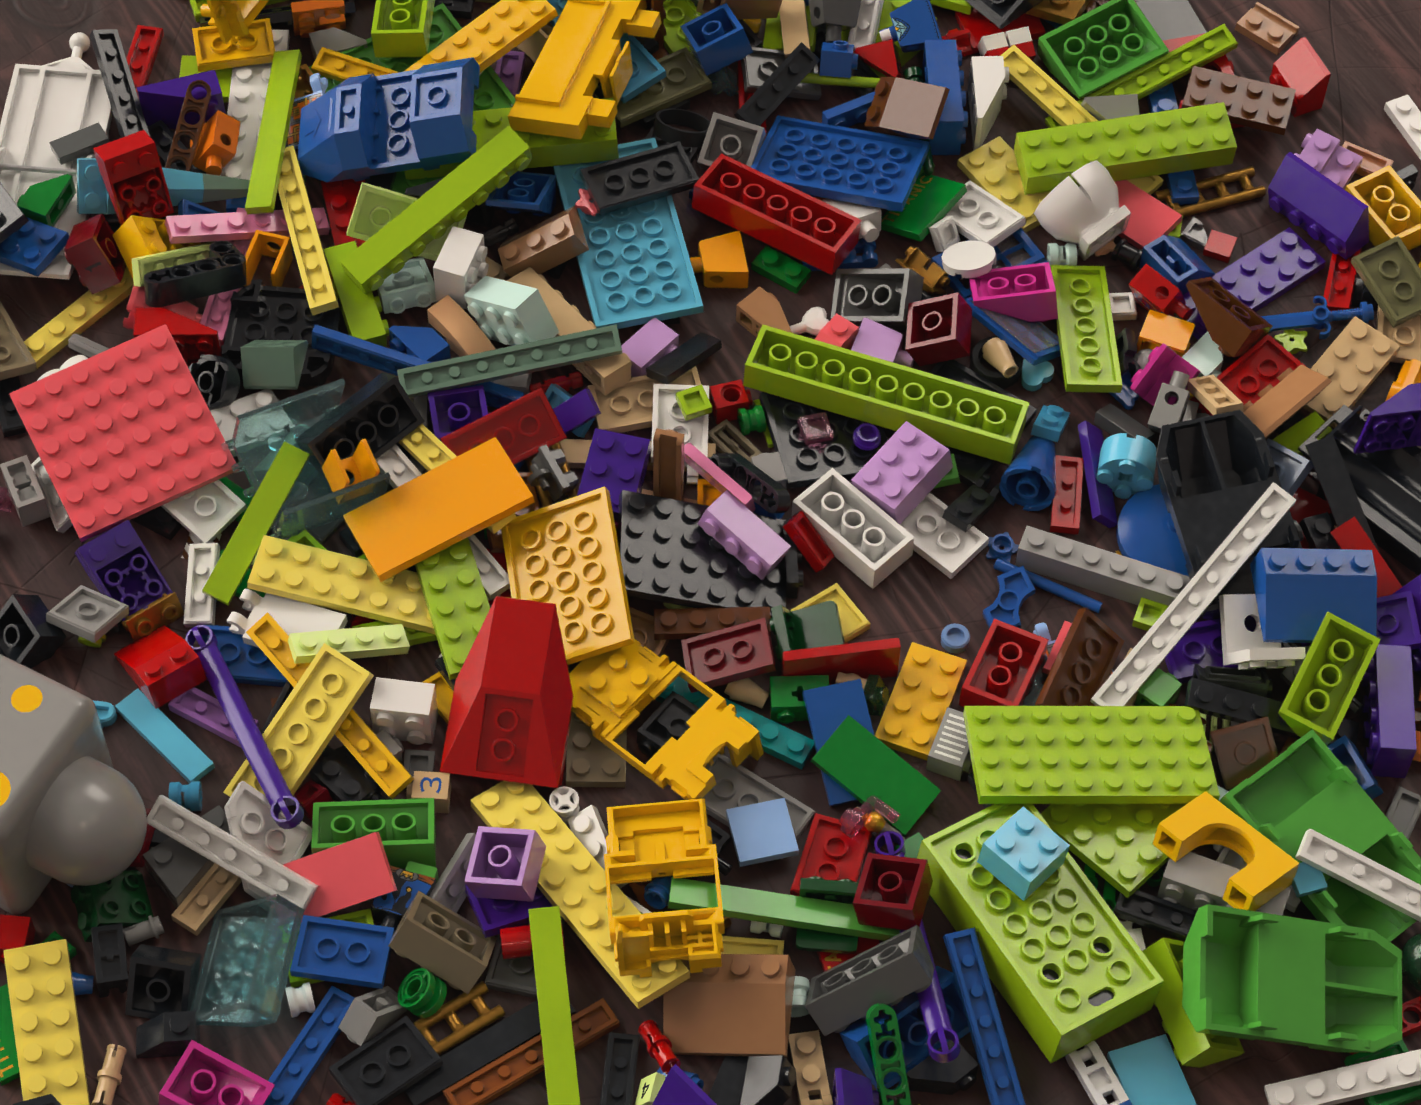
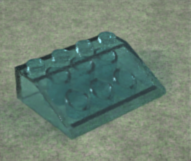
M274 894L220 909L216 912L190 1011H196L200 1025L258 1027L277 1022L304 909L279 894Z

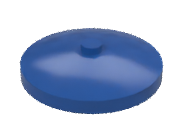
M1160 484L1154 485L1146 491L1137 492L1126 502L1118 519L1116 537L1121 554L1125 557L1189 576L1185 566L1186 560L1171 514L1167 511Z

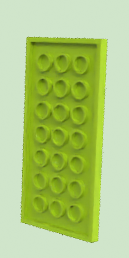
M964 707L963 716L979 804H1188L1205 791L1219 801L1220 794L1200 712L1191 707Z

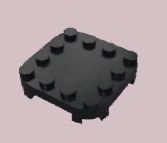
M262 279L251 280L252 284L242 288L239 292L234 291L230 299L231 311L225 342L221 346L222 357L235 365L240 373L241 381H243L240 347L254 340H307L309 344L298 386H321L325 384L326 378L330 375L333 368L335 355L312 348V330L316 324L338 332L340 331L341 311L339 299H337L338 308L312 315L305 289L263 286Z

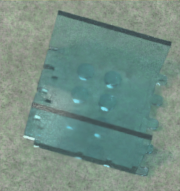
M344 379L237 416L232 439L222 443L221 447L223 451L234 449L238 457L239 463L234 464L231 468L234 473L245 472L251 487L243 491L246 498L255 495L284 441L300 449L295 439L339 406L345 386ZM307 461L271 527L273 534L269 536L284 540L298 535L305 529L308 531L343 518L344 514L385 494L391 477L389 472L332 492L328 481ZM354 477L350 479L349 485L354 482Z

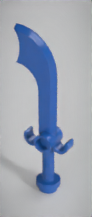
M1315 296L1313 303H1321L1322 305L1316 306L1313 311L1261 316L1272 325L1268 334L1273 331L1314 327L1318 330L1326 328L1327 331L1320 332L1319 339H1326L1331 331L1329 322L1351 320L1356 316L1361 318L1363 322L1369 323V320H1374V310L1372 304L1360 302V308L1331 312L1327 308V300L1323 296Z

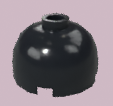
M212 354L200 356L201 359L197 363L193 362L189 366V371L209 410L230 405L237 399L241 389V377L238 369L231 361L224 357Z

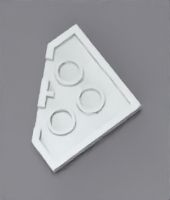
M245 781L238 783L224 807L230 834L280 864L300 859L312 840V828L303 821L291 829L280 828L271 816V806L266 796ZM281 810V812L279 813V819H286ZM241 879L246 893L267 907L274 906L272 896Z

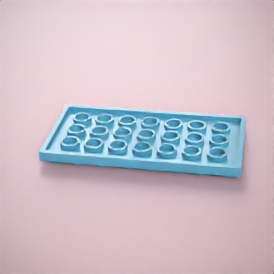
M650 138L618 144L619 158L657 148L656 139ZM607 161L552 166L564 210L574 206L580 199L578 194L580 188L587 190L580 177V169ZM672 195L603 215L597 213L596 216L585 214L580 208H577L589 250L576 256L596 328L617 324V329L646 324L655 317L661 321L703 312L702 299Z

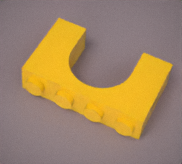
M1206 791L1161 821L1153 841V845L1174 862H1177L1195 848L1206 844L1222 845L1237 852L1244 859L1247 866L1229 878L1222 898L1230 906L1237 909L1250 911L1259 909L1292 884L1299 866V862Z

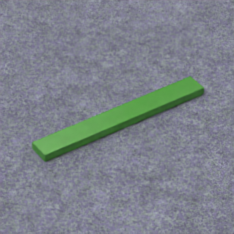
M672 877L668 908L692 910L718 907L715 883L683 878L673 879ZM720 884L724 917L882 941L900 934L899 929L860 925L853 904Z

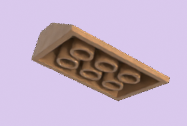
M721 954L722 967L702 969L703 972L690 973L689 979L663 994V1035L670 1039L672 1043L671 1049L675 1055H783L787 1057L796 972L789 955ZM680 959L690 971L689 960Z

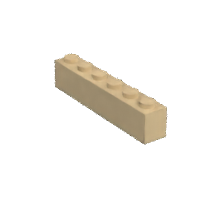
M531 267L507 280L538 289L559 330L555 337L596 329L593 322L587 321L580 314L576 306L570 305L559 290H554L547 283L545 277L542 274H537ZM625 353L572 364L605 396L631 380L632 363Z

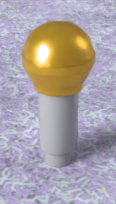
M873 811L865 816L864 826L868 831L876 833L894 831L902 836L899 831L886 823L881 813Z

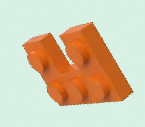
M307 0L291 3L295 36L300 35L302 38H308L309 33L333 27L340 30L346 29L344 0Z

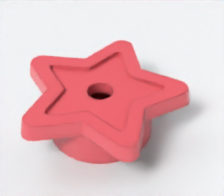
M580 188L578 190L580 199L575 203V207L580 208L585 214L596 216L598 211L594 203L589 201L592 199L588 191Z

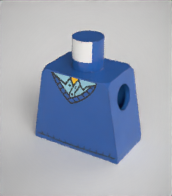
M912 0L890 13L893 26L879 30L882 41L891 39L894 42L898 41L903 53L924 50L925 40H943L930 0Z

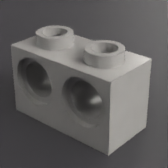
M27 455L0 464L5 484L23 527L49 518L50 514L45 497Z

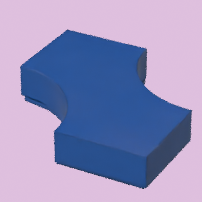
M1024 566L997 576L999 594L993 604L983 610V617L989 628L994 619L1021 628L1019 618L1020 607L1028 597L1035 594V588Z

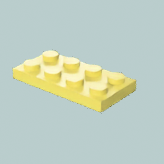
M1000 136L958 159L957 166L973 183L1026 218V224L1021 227L1025 233L1040 225L1034 212L1040 202L1051 191L1025 195L1014 150Z

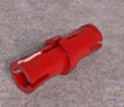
M653 1020L644 1021L639 1026L638 1032L647 1044V1052L652 1058L657 1060L662 1072L668 1075L670 1069L675 1064L680 1068V1060L671 1049L672 1043L670 1039L661 1033L656 1022Z

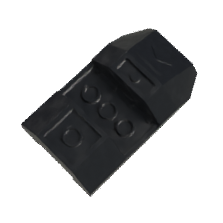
M1241 410L1162 426L1156 453L1159 484L1167 511L1171 514L1186 560L1185 566L1191 581L1270 485L1274 482L1282 488L1264 433ZM1290 510L1202 613V618L1209 620L1220 618V595L1255 594L1250 564L1261 548H1302Z

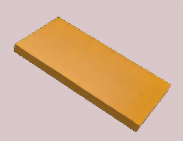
M494 437L344 514L343 518L378 579L382 582L535 503V500L501 444Z

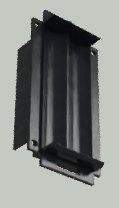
M1343 405L1301 444L1298 450L1310 459L1305 445L1318 441L1317 437L1333 422L1338 424L1326 437L1334 436L1375 543L1419 576L1421 574V449L1417 446L1355 454L1353 451L1366 423L1364 417L1369 416L1370 411L1367 409L1362 411L1363 406H1358L1352 411L1346 405ZM1310 471L1308 476L1320 484L1316 472ZM1319 485L1316 496L1326 500L1321 485Z

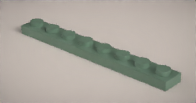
M617 324L399 369L397 373L400 384L409 398L427 395L430 392L456 389L623 353Z

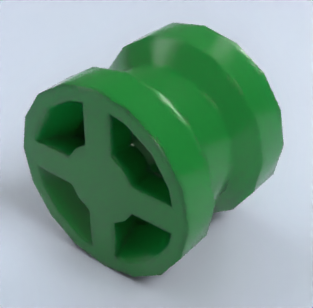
M755 405L752 409L748 410L745 408L737 410L739 429L744 436L749 435L752 431L759 433L766 431V420L761 405Z

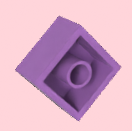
M478 826L464 882L477 898L533 902L546 845L536 830Z

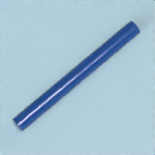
M997 558L993 569L1003 573L1018 568V566ZM1026 570L1033 586L1096 613L1100 612L1103 605L1102 602Z

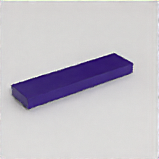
M1085 420L1078 424L1092 518L1106 527L1112 528L1118 525L1113 492L1107 484H1102L1097 480L1100 451L1104 442L1103 431Z

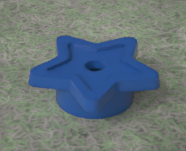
M1004 532L994 537H988L990 549L986 554V558H999L1010 563L1011 555L1018 551L1019 545L1014 543L1009 533Z

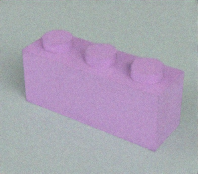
M727 490L705 510L697 523L706 534L718 541L729 554L734 555L751 573L758 576L761 580L783 560L791 547Z

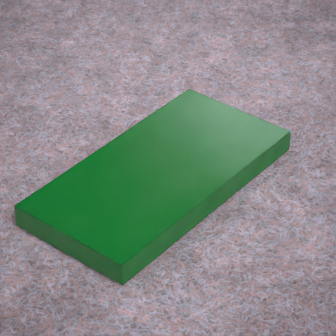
M849 715L811 760L815 766L869 810L881 813L886 823L899 831L903 837L941 792L937 786Z

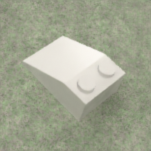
M972 56L967 91L973 151L982 146L1001 110L1002 100L1007 98V86L1004 83L1009 82V67H1004L1003 56Z

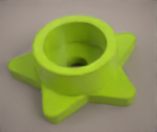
M1288 329L1284 330L1282 334L1275 335L1273 338L1291 354L1307 351V346L1304 343L1308 335L1307 331Z

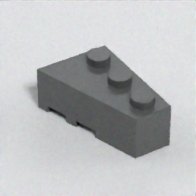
M220 805L201 816V818L230 834L226 814ZM171 837L143 854L147 872L176 909L214 864L211 860Z

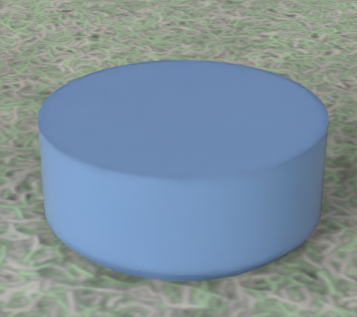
M949 624L942 630L941 645L950 653H961L969 646L970 633L961 624Z

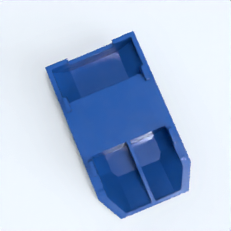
M474 57L423 65L417 70L380 76L368 74L347 78L301 108L298 161L302 174L327 183L353 179L356 182L370 179V176L419 168H423L424 171L440 169V165L464 162L476 152L477 136L472 130L474 90L479 89V64Z

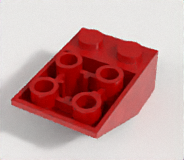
M145 130L93 148L100 174L121 225L131 215L159 219L174 213L156 144Z
M136 308L134 338L166 324L187 367L193 362L197 363L202 355L212 354L222 357L217 330L166 308Z

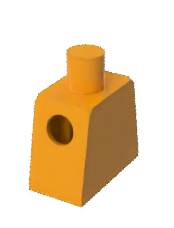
M740 231L701 240L698 243V257H690L694 273L702 274L705 287L748 288L749 271Z

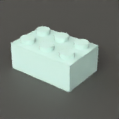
M484 276L463 295L468 304V311L475 317L479 328L489 340L514 346L553 338L559 333L546 304L536 288Z

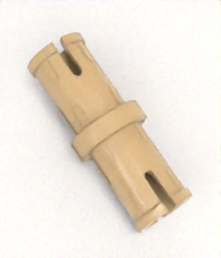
M115 1044L107 1046L103 1067L97 1073L96 1078L99 1082L91 1105H102V1102L103 1105H112L116 1087L121 1084L122 1080L120 1072L127 1053L125 1047L118 1045L116 1051L114 1050Z

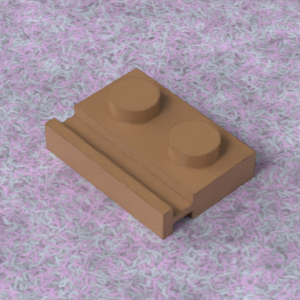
M1259 2L1235 26L1236 31L1276 55L1285 48L1294 35L1298 34L1300 28Z

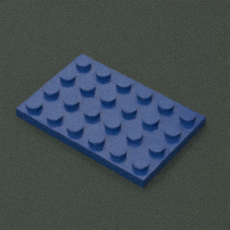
M777 115L751 168L812 197H822L840 202L844 201L902 212L925 162L930 142Z

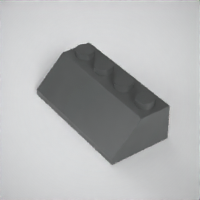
M918 925L811 979L805 1007L824 1036L832 1032L840 1033L848 1028L852 1022L860 1018L865 1020L868 1009L874 1004L883 1003L888 1006H894L904 996L912 992L920 993L930 986L933 979L934 966Z

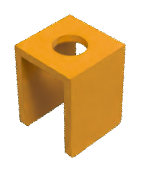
M256 230L245 255L246 285L244 287L250 285L262 255L277 258L271 271L272 286L281 287L293 260L290 237ZM267 243H276L281 249H273Z
M1150 309L1138 338L1137 353L1147 348L1153 350L1164 343L1182 357L1190 348L1191 343L1189 341L1195 324Z
M362 439L359 442L353 456L340 460L336 449L331 450L322 466L336 501L371 489L380 473L379 466L366 439ZM346 471L351 472L354 476V482L350 485V479Z

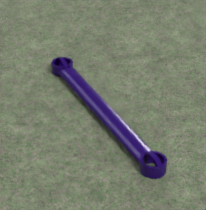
M197 625L186 634L185 640L200 658L206 678L271 806L270 813L272 818L280 828L291 829L296 827L303 820V807L293 797L217 647V637L209 626ZM202 635H210L207 643L204 642L201 637ZM195 640H197L200 647H193ZM287 806H296V811L293 815H291ZM281 810L286 819H279V813L281 812Z
M886 831L878 835L874 841L876 854L905 857V843L899 833ZM892 842L900 845L896 851H894ZM884 844L887 845L888 853L880 850ZM921 920L919 928L933 963L934 973L930 986L924 991L917 993L928 1034L927 1045L929 1054L936 1062L948 1063L955 1060L960 1053L959 1037L952 1029L923 920ZM946 1039L954 1042V1046L950 1050L948 1049ZM939 1040L942 1052L933 1048L934 1044Z

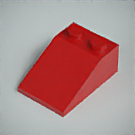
M165 625L114 653L117 661L155 709L207 680L199 656L185 639Z

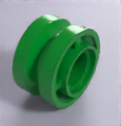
M418 968L410 972L402 981L397 995L398 1002L417 1017L428 1018L435 1014L442 1006L446 998L447 987L444 981L434 976L427 969Z

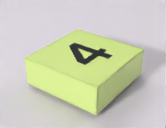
M655 1072L641 1079L635 1105H652L666 1076Z

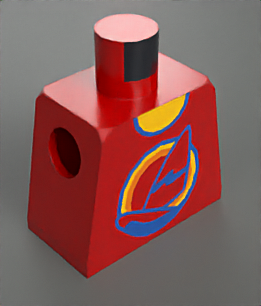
M1145 264L1129 283L1136 303L1147 311L1151 309L1185 321L1191 317L1193 310L1185 305L1186 302L1181 290L1148 264Z

